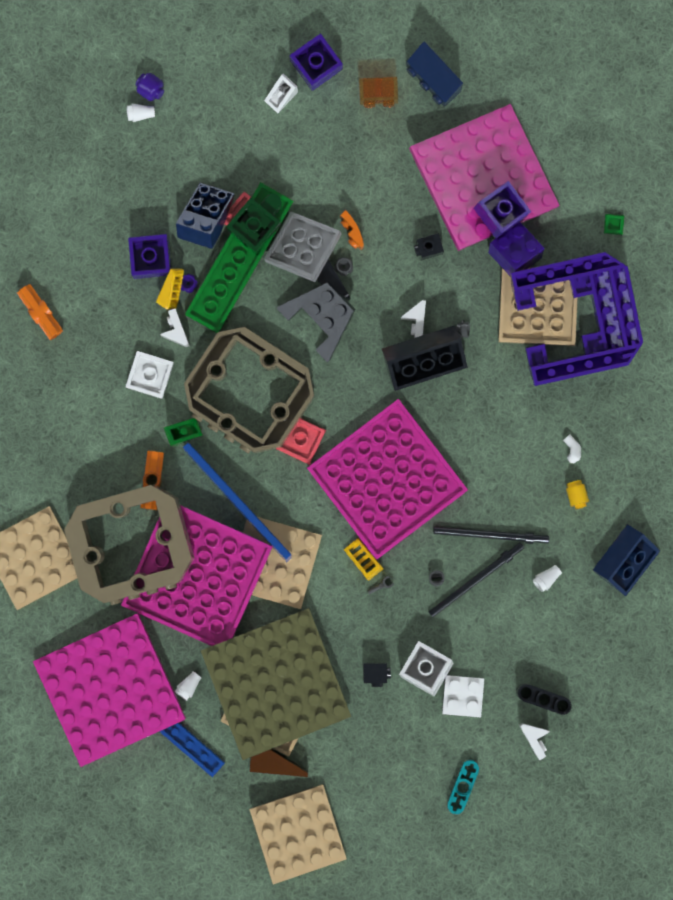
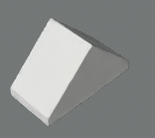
M282 74L264 101L279 113L298 93V88L286 75Z

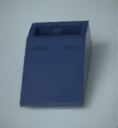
M199 183L176 222L177 237L213 249L222 232L235 193Z

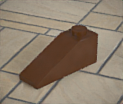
M273 749L251 757L250 772L308 777L307 770Z

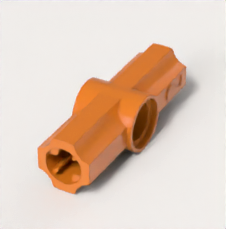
M31 284L24 286L17 292L19 298L28 308V313L35 323L39 324L49 340L54 339L63 332L62 327L53 317L52 311H50L45 301L41 300Z
M147 451L143 487L149 486L147 480L151 475L157 477L155 485L160 487L164 453ZM156 501L141 504L140 508L157 510Z

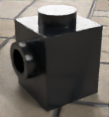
M439 233L416 240L417 245L414 246L416 256H420L421 260L443 255L444 250Z
M363 663L364 683H371V687H383V683H387V679H391V667H387V663Z

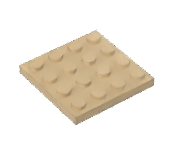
M502 268L498 342L575 346L577 298L572 296L570 281L566 280L533 288L537 307L517 311L512 292L511 277Z
M50 506L0 532V579L16 610L77 579L66 535Z
M258 517L291 553L292 558L286 563L272 548L252 596L301 609L322 535ZM246 520L243 533L268 543L252 524Z
M323 784L249 809L273 885L347 859Z

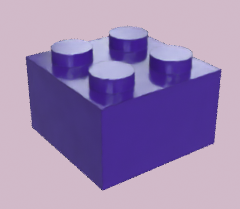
M321 33L290 54V62L311 91L343 70V63Z
M509 181L479 201L473 208L496 239L531 213V210Z
M519 222L497 239L490 242L488 253L511 277L510 273L526 270L542 259L544 247Z
M167 234L128 238L131 274L134 279L168 275L171 269Z

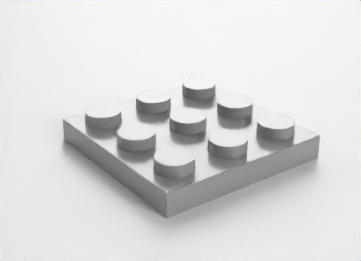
M290 212L264 260L271 265L316 282L342 235L341 231Z

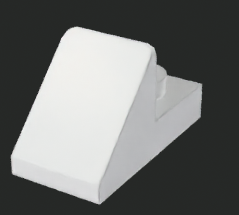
M424 300L401 317V320L416 321V324H412L411 335H414V338L423 335L426 305Z
M169 310L170 316L167 317L170 328L174 327V329L160 335L184 347L190 346L177 310Z
M524 723L519 724L539 760L545 758L544 752L547 749L541 740L538 742L537 739L550 731Z

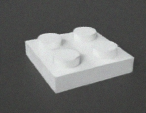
M137 351L126 388L163 399L174 362Z
M447 675L445 678L442 714L481 717L484 678Z

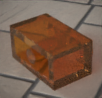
M397 77L359 78L360 105H364L365 108H373L375 104H383V107H393L394 104H398Z

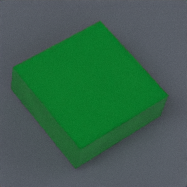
M605 214L603 233L623 235L625 216Z

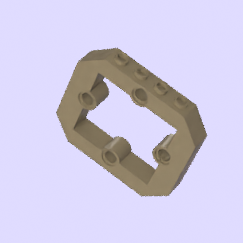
M246 327L218 332L184 383L189 410L193 413L192 417L199 422L205 420L209 423L208 428L216 433L220 430L225 434L223 436L231 443L234 441L241 444L239 448L248 454L250 451L259 453L281 448L315 397L309 368ZM237 342L260 356V363L264 369L274 370L278 368L299 382L286 403L278 402L272 406L271 416L274 422L262 439L238 424L233 415L229 413L223 414L200 399L212 380L221 381L226 377L227 370L223 363ZM269 355L275 357V361L271 365L264 362L265 358ZM216 366L222 368V372L218 376L212 375V369ZM278 408L286 410L284 417L279 418L275 415ZM225 419L232 420V426L228 429L222 426Z
M149 485L79 505L64 529L80 589L103 603L110 602L111 605L121 603V599L128 597L129 600L139 598L140 593L147 592V595L159 592L158 588L165 587L166 590L177 587L176 583L183 580L195 558L179 499L156 485ZM156 501L162 527L156 531V540L161 545H168L174 568L149 575L138 573L132 576L130 580L104 587L98 564L103 562L105 553L101 547L92 545L86 520L109 513L114 518H123L128 516L131 507ZM118 503H121L124 507L121 514L116 511ZM165 530H168L171 533V538L169 541L163 538V532ZM91 551L96 552V561L90 559L89 554ZM138 578L144 580L145 585L143 588L137 586L136 581Z

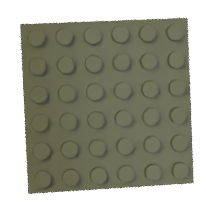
M309 608L201 650L242 760L351 717Z

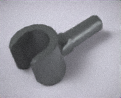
M390 576L382 579L381 583L367 591L371 594L382 588H390L394 583L387 586L385 580L390 578Z

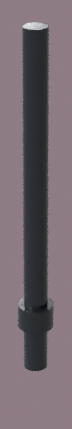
M434 526L433 533L524 541L525 544H533V542L549 543V536L534 535L532 532L520 534Z
M519 542L509 551H504L500 554V558L428 611L432 617L436 616L504 563L508 564L516 554L524 549V546Z

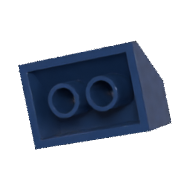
M425 41L407 60V72L413 78L416 76L420 80L419 85L425 91L429 90L433 94L432 99L438 105L442 104L445 107L461 92L463 82Z
M627 524L604 556L598 561L593 571L624 596H627L660 550L643 533Z

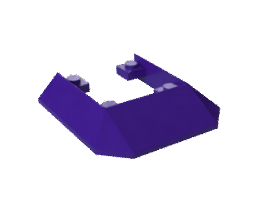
M606 252L510 273L517 311L537 307L533 288L566 280L570 281L573 298L591 295L598 332L581 335L585 354L548 362L545 344L525 348L528 368L534 386L628 366L643 344L628 267Z

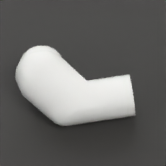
M569 434L563 440L570 448V454L567 456V459L570 463H576L581 458V446Z

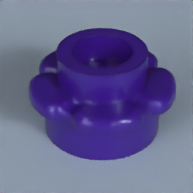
M192 274L183 275L181 290L187 293L193 292L194 288H197L198 285L195 276Z

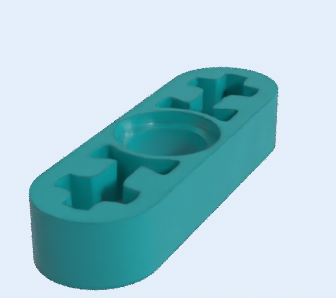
M466 760L459 771L447 802V807L452 814L462 813L467 804L479 773V766L473 760ZM474 764L473 768L476 770L469 775V778H473L472 781L461 778L462 774L464 776L467 774L465 766ZM462 781L467 782L469 785L466 792H460L457 788L458 784ZM455 792L460 796H466L464 800L460 798L459 804L461 808H457L456 811L453 810L451 805L452 802L457 800V796H454Z

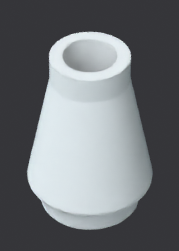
M133 103L127 106L128 121L137 122L155 117L154 106Z
M554 565L535 575L533 583L541 592L548 591L562 572Z
M192 671L188 677L176 686L175 693L186 701L189 697L192 698L201 677Z

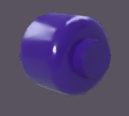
M143 73L137 79L135 84L137 86V93L148 101L160 99L163 96L164 83L154 74Z

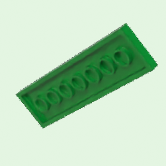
M260 182L252 199L260 204L267 195H278L282 206L274 217L282 223L294 201ZM277 230L257 254L233 234H230L185 315L216 333L220 332Z

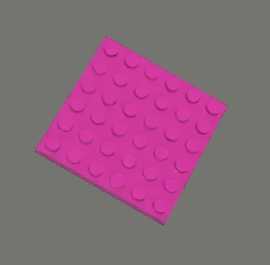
M511 104L412 145L409 148L458 251L493 236L473 208L479 201L507 181L511 183L531 210V213L520 221L521 223L560 206Z
M399 399L307 468L376 560L468 491Z
M180 505L195 557L183 580L176 583L177 587L166 590L165 587L158 588L159 592L147 595V592L140 593L139 598L132 600L125 597L121 606L210 646H214L234 637L273 546ZM160 516L135 574L146 573L149 575L174 568L168 545H161L156 540V531L162 527ZM165 530L163 532V538L169 541L171 538V533L168 530ZM142 578L137 579V586L143 588L145 585Z
M139 613L33 661L80 767L186 719Z

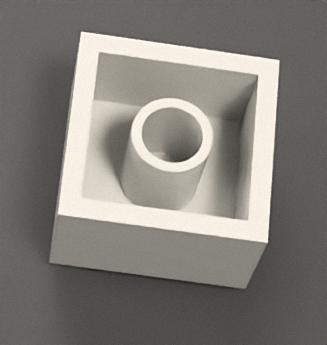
M418 641L399 675L404 680L435 697L454 663L450 658Z

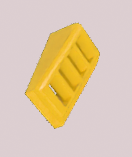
M182 268L170 269L156 300V303L167 310L177 308L184 274Z
M359 538L344 549L368 581L383 570V567ZM360 545L361 549L352 555L350 550L352 548L354 550ZM365 551L366 555L357 561L356 558ZM370 558L371 561L362 567L361 564ZM375 564L376 566L367 573L366 570Z

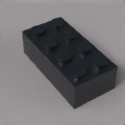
M455 325L382 348L389 378L395 391L468 368L461 337Z

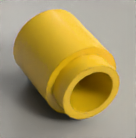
M581 480L567 483L566 491L570 506H575V509L586 507L589 498L585 484H582Z

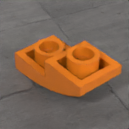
M345 210L340 215L342 219L340 223L345 229L352 230L348 233V242L354 249L358 247L362 250L364 243L360 230L354 219Z

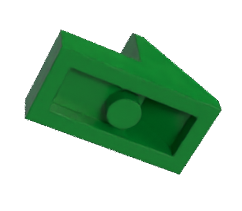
M195 418L164 427L170 446H178L183 442L203 435Z

